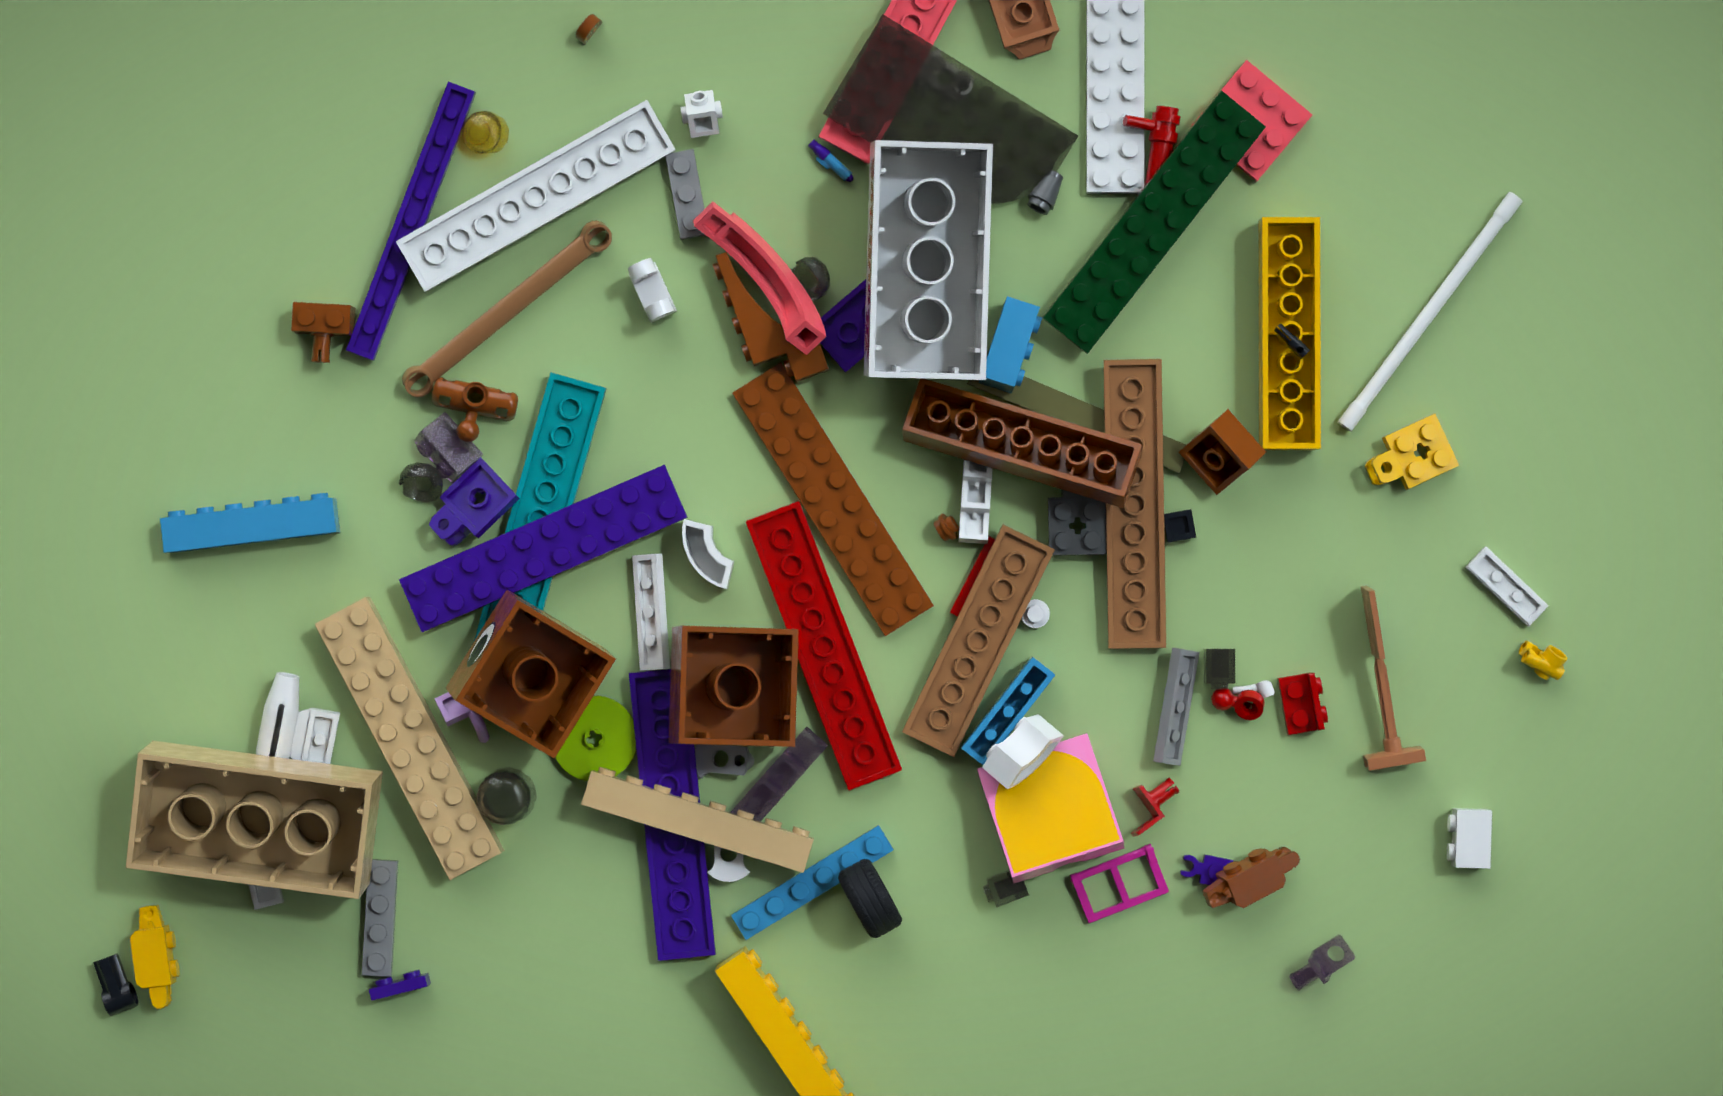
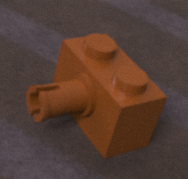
M293 302L291 331L299 334H311L313 336L311 362L330 363L331 337L352 335L355 327V307L339 304Z

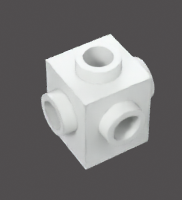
M713 90L684 94L686 106L680 107L683 124H689L691 138L720 134L718 118H723L721 102L714 100Z

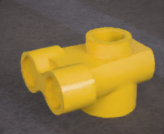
M1527 640L1521 645L1519 649V654L1522 655L1521 662L1532 669L1535 668L1534 672L1539 677L1548 680L1550 677L1559 680L1565 672L1563 664L1567 661V656L1561 650L1549 645L1543 652L1538 649V646Z

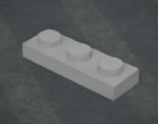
M694 149L670 153L666 155V162L680 239L705 236V234L694 227L693 220L704 210Z

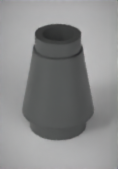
M1048 170L1028 195L1029 201L1027 205L1034 211L1047 215L1050 210L1054 209L1063 176L1056 171Z

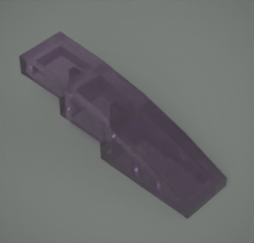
M806 726L795 739V747H788L734 807L731 813L737 814L738 809L755 814L754 820L761 822L828 745Z

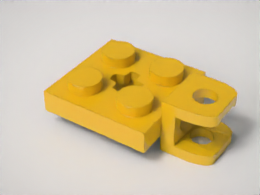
M1432 414L1382 437L1388 451L1371 458L1365 464L1372 484L1382 485L1400 478L1405 490L1459 466L1436 414ZM1417 444L1426 447L1425 459L1421 456H1415L1414 451L1417 450Z

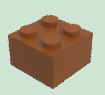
M1227 409L1197 434L1179 453L1213 492L1218 495L1249 470L1266 451L1230 410Z

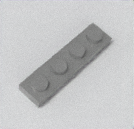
M1172 647L1155 745L1154 762L1181 766L1200 652Z
M372 859L370 884L366 890L362 975L392 976L398 860Z

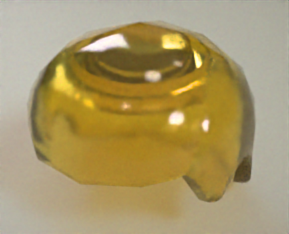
M475 112L463 124L462 138L466 147L475 153H497L503 149L508 141L509 128L506 121L494 112Z

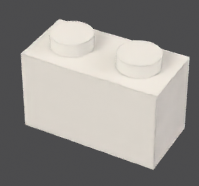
M1453 808L1452 814L1448 815L1447 820L1448 832H1452V843L1447 844V860L1451 861V866L1456 868L1491 869L1492 810Z

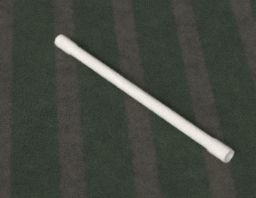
M1508 192L1494 211L1491 219L1356 400L1349 405L1337 421L1346 430L1352 432L1366 413L1368 406L1503 225L1510 220L1523 201L1517 195Z

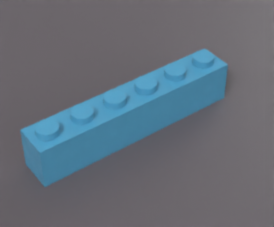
M328 493L312 494L311 500L300 501V497L295 496L282 498V504L271 505V500L254 501V507L243 508L242 503L225 505L224 511L214 512V507L197 508V514L185 515V510L168 512V517L160 518L164 553H175L340 533L337 499L329 498Z

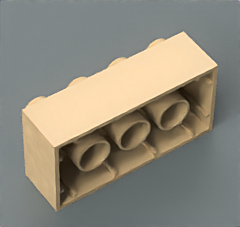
M152 741L138 753L126 868L359 899L370 884L383 771Z

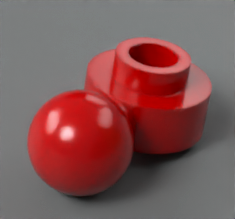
M1218 688L1211 696L1212 705L1216 709L1224 711L1234 707L1237 715L1245 720H1255L1263 713L1264 698L1260 693L1253 690H1245L1234 696L1229 689Z

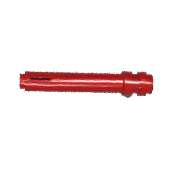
M1156 106V112H1153L1152 119L1125 115L1123 118V126L1150 131L1149 141L1151 142L1145 185L1173 151V146L1177 144L1178 133H1176V126L1180 125L1181 118L1178 115V108Z

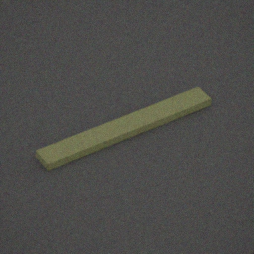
M1025 376L1021 386H1015L1012 393L978 383L979 380H968V385L1027 410L1105 433L1103 409ZM1163 435V467L1180 473L1185 459L1179 451L1186 444Z

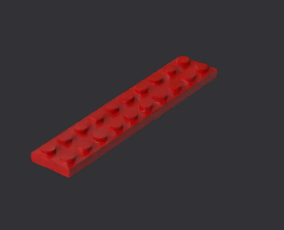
M800 501L745 521L786 629H798V660L848 790L901 771L902 767Z

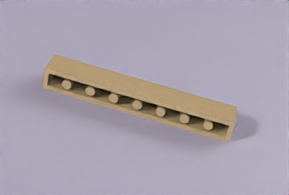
M599 767L598 771L592 770L581 805L804 873L814 841L813 837H809L810 831L795 826H793L792 831L781 828L782 823L779 821L765 818V822H760L753 819L755 814L739 809L737 814L725 811L726 805L710 801L708 806L699 803V797L682 792V796L679 797L670 794L671 788L655 784L654 788L643 786L644 780L627 775L626 780L615 777L616 771Z

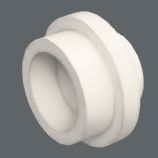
M1030 600L1022 620L1031 628H1040L1049 620V608L1041 600Z

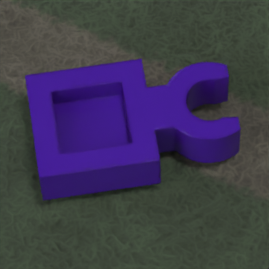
M1204 854L1203 862H1199L1192 855H1183L1184 860H1189L1193 863V868L1190 871L1180 870V874L1185 877H1193L1199 874V883L1211 885L1217 880L1215 874L1224 870L1223 867L1233 862V860Z

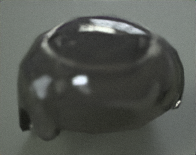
M804 257L796 261L797 265L791 270L803 285L811 300L816 301L823 297L829 290L831 280L826 265L816 257Z
M416 462L407 465L400 474L399 485H403V494L406 497L421 502H433L441 497L443 477L434 466L428 463Z

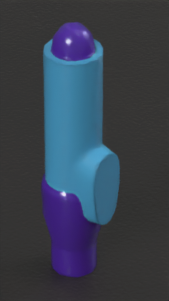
M815 139L811 141L808 147L813 150L817 156L816 160L826 169L831 168L844 181H853L852 172L834 157L826 147L819 144Z

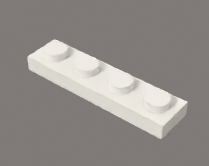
M662 553L632 556L640 671L670 669Z

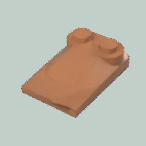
M989 0L1004 49L1012 52L1019 60L1051 50L1059 27L1050 0Z

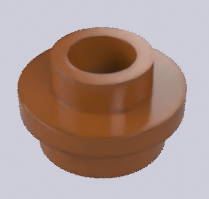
M943 513L939 515L938 520L934 522V526L940 537L944 541L957 539L959 526L951 515L948 517Z

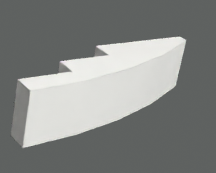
M964 460L959 542L987 544L993 468Z

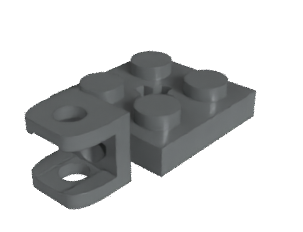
M1062 489V497L1048 498L1049 547L1055 549L1053 555L1107 554L1105 502ZM1076 517H1079L1080 521L1086 525L1085 529H1081L1080 534H1075L1074 529L1069 528V523H1074Z

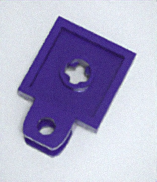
M480 457L439 497L446 505L431 518L429 526L450 546L458 545L471 532L479 539L520 498ZM478 492L480 494L485 493V500L475 505L474 502L477 500L475 494Z

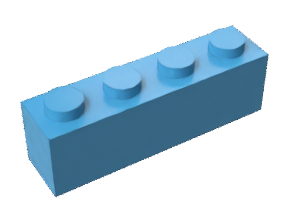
M1031 657L964 742L961 749L984 765L988 759L986 754L993 745L1003 742L1009 736L1016 724L1023 718L1055 677V674L1034 657Z

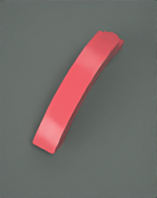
M712 201L693 220L694 227L723 248L753 278L775 309L781 321L785 339L807 355L826 337L823 322L810 296L783 259L752 227L734 212L730 215Z

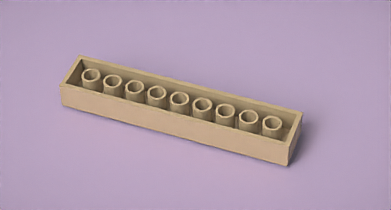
M364 597L315 623L318 632L449 880L504 852L505 850L371 597Z

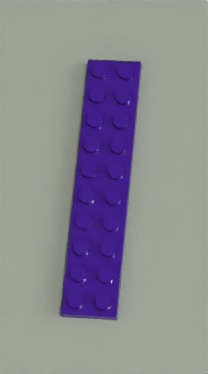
M664 464L399 579L421 632H425L501 599L506 589L512 593L518 592L688 517Z
M671 669L629 673L639 779L644 780L642 785L654 788L655 784L671 788L670 794L679 797L682 796V792L699 797L698 802L701 803L695 744L669 743ZM644 824L658 961L716 955L705 843Z

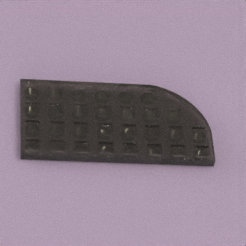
M884 14L879 19L822 113L869 143L875 140L993 144L991 204L1011 202L1029 195L1045 174L1051 170L1058 171L1078 138L1077 134Z

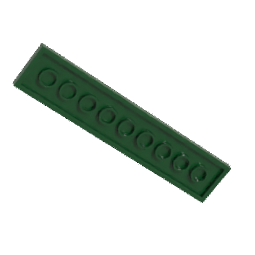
M1222 90L1219 91L1042 316V319L1088 354L1266 126Z

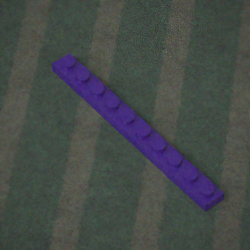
M449 81L447 83L346 348L349 352L375 361L410 269L396 241L427 224L474 101L476 92Z

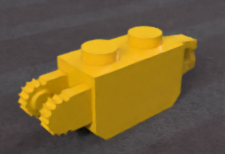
M159 905L144 906L139 908V929L134 931L130 937L135 981L142 989L149 988L152 1005L154 1008L162 1009L171 1004V984L177 982L176 977L180 975L179 963L177 959L174 960L172 948L176 947V938L174 931H170L169 925H164Z

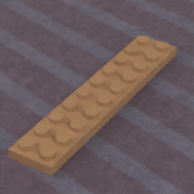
M1162 359L1103 360L1105 433L1142 444L1141 458L1124 508L1106 503L1108 649L1166 648Z

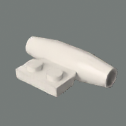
M277 672L264 705L256 754L287 759L291 757L295 760L330 764L340 712L313 707L299 711L300 677L291 673Z

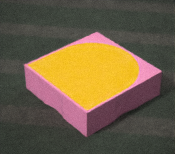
M1087 733L1059 742L1046 760L1032 774L1010 789H1006L982 767L977 768L1014 884L1053 872L1068 863L1087 861L1124 849V841Z

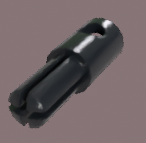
M1282 324L1277 325L1291 341L1277 327H1275L1274 331L1302 359L1310 349Z

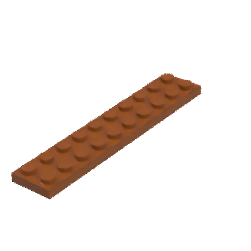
M780 362L734 391V397L884 635L887 636L933 607L934 605L791 377H788L782 363Z

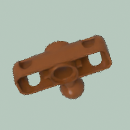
M440 377L434 383L432 402L438 407L466 412L465 420L460 422L457 427V435L464 442H472L479 435V427L476 424L477 416L511 421L516 416L518 396L514 392L506 393L501 391V389L484 386L480 382L449 381ZM472 393H478L483 397V400L479 403H472L467 397ZM439 396L450 397V405L439 403ZM496 408L507 409V416L496 415Z

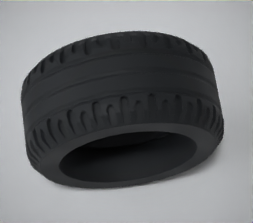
M862 859L839 873V882L870 937L879 938L881 935L901 925L902 917L870 860Z

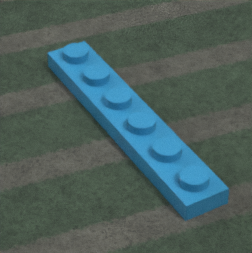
M878 825L805 869L804 873L800 872L736 911L731 916L747 940L839 884L838 876L842 870L862 859H868L873 863L894 849Z

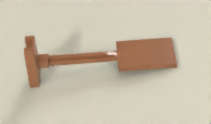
M1367 585L1361 586L1371 654L1375 657L1374 672L1385 739H1383L1384 751L1363 755L1364 765L1371 771L1426 761L1425 750L1421 746L1402 748L1400 737L1397 736L1387 668L1383 661L1385 653L1375 590Z

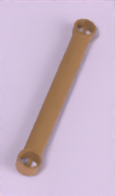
M596 220L587 223L578 238L420 366L408 368L402 378L407 392L415 397L427 395L438 378L594 252L607 249L612 241L610 229L601 221ZM606 230V237L602 243L598 245L589 244L595 235ZM426 375L428 376L427 384L422 389H411L418 379Z

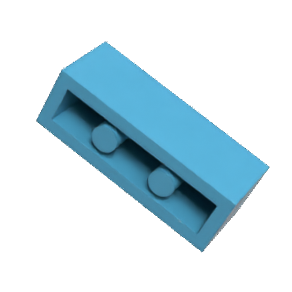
M1007 296L988 351L986 380H979L978 383L1008 393H1012L1015 386H1021L1025 370L1020 368L1023 359L1029 360L1034 346L1033 343H1029L1032 332L1037 334L1042 321V317L1037 316L1040 309L1039 306Z

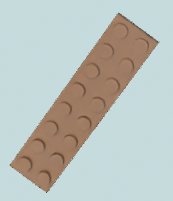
M1002 524L902 730L903 733L950 756H955L1055 549Z

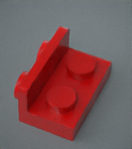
M1314 672L1277 678L1287 735L1325 730L1324 723H1328L1326 707L1320 705L1319 695L1323 694L1320 677L1316 678Z

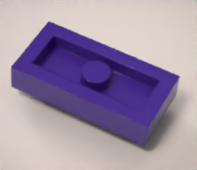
M419 969L404 973V979L393 981L392 977H386L376 980V986L369 989L371 1001L428 987L431 984L429 973L421 974Z

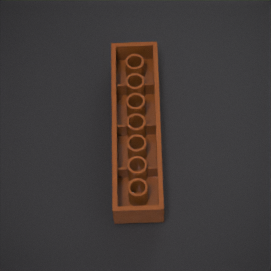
M923 378L919 380L902 428L903 441L1121 508L1125 506L1142 453V444Z

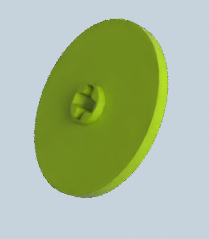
M594 695L556 755L558 763L570 775L584 781H588L591 771H598L599 767L616 771L615 776L623 772L631 763L636 753L634 721L631 714L619 702L605 696ZM595 730L596 734L602 735L603 739L599 741L598 747H595L593 743L587 742V738L591 736L590 731Z

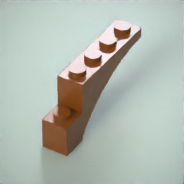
M727 252L715 255L718 262L714 263L713 267L717 279H724L727 290L722 291L727 307H734L737 316L731 318L737 335L743 333L746 344L741 345L746 361L752 360L754 366L787 355L788 360L783 362L788 377L794 376L796 382L829 371L820 343L806 355L787 341L782 325L771 318L744 288L734 271Z

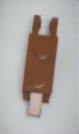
M1283 846L1273 851L1260 848L1251 851L1248 857L1239 862L1234 861L1226 864L1223 867L1224 870L1215 874L1217 880L1202 890L1207 905L1215 908L1231 902L1236 906L1245 908L1284 887L1286 882L1284 874L1292 870L1293 867L1296 868L1301 860L1299 859L1300 856L1295 851H1291Z

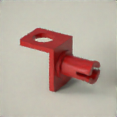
M1167 778L1150 792L1143 785L1133 788L1152 815V818L1131 833L1133 837L1139 836L1165 817L1160 810V805L1179 793L1177 786L1171 787L1166 791V789L1174 784L1170 778Z

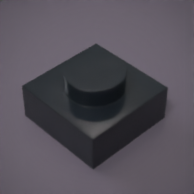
M1191 509L1164 514L1167 543L1196 538Z

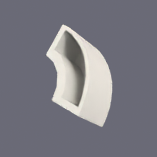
M684 519L682 538L690 563L704 579L718 587L728 589L734 561L724 557L716 548L713 540V526Z
M1039 714L1027 718L1023 717L1016 724L1015 731L1003 742L993 745L986 754L988 759L982 768L1006 789L1016 786L1032 774L1046 760L1064 736Z

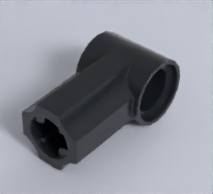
M118 953L93 962L103 989L101 993L102 1001L110 1016L139 1005L136 990L133 984L127 980Z

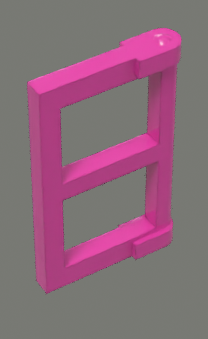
M1151 844L1070 875V880L1075 887L1088 923L1169 892ZM1146 855L1158 888L1129 899L1117 866ZM1110 869L1123 902L1094 913L1081 880Z

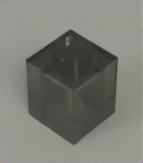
M1204 649V683L1211 684V689H1228V684H1235V649Z
M1009 869L987 877L988 885L983 886L988 902L994 901L996 907L1029 896L1025 882L1021 881L1014 884Z

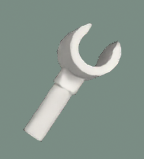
M1268 680L1247 686L1233 687V694H1239L1245 690L1258 691L1263 698H1266L1275 693L1272 683Z

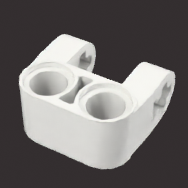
M651 258L642 260L628 268L631 281L651 323L677 312L658 267Z

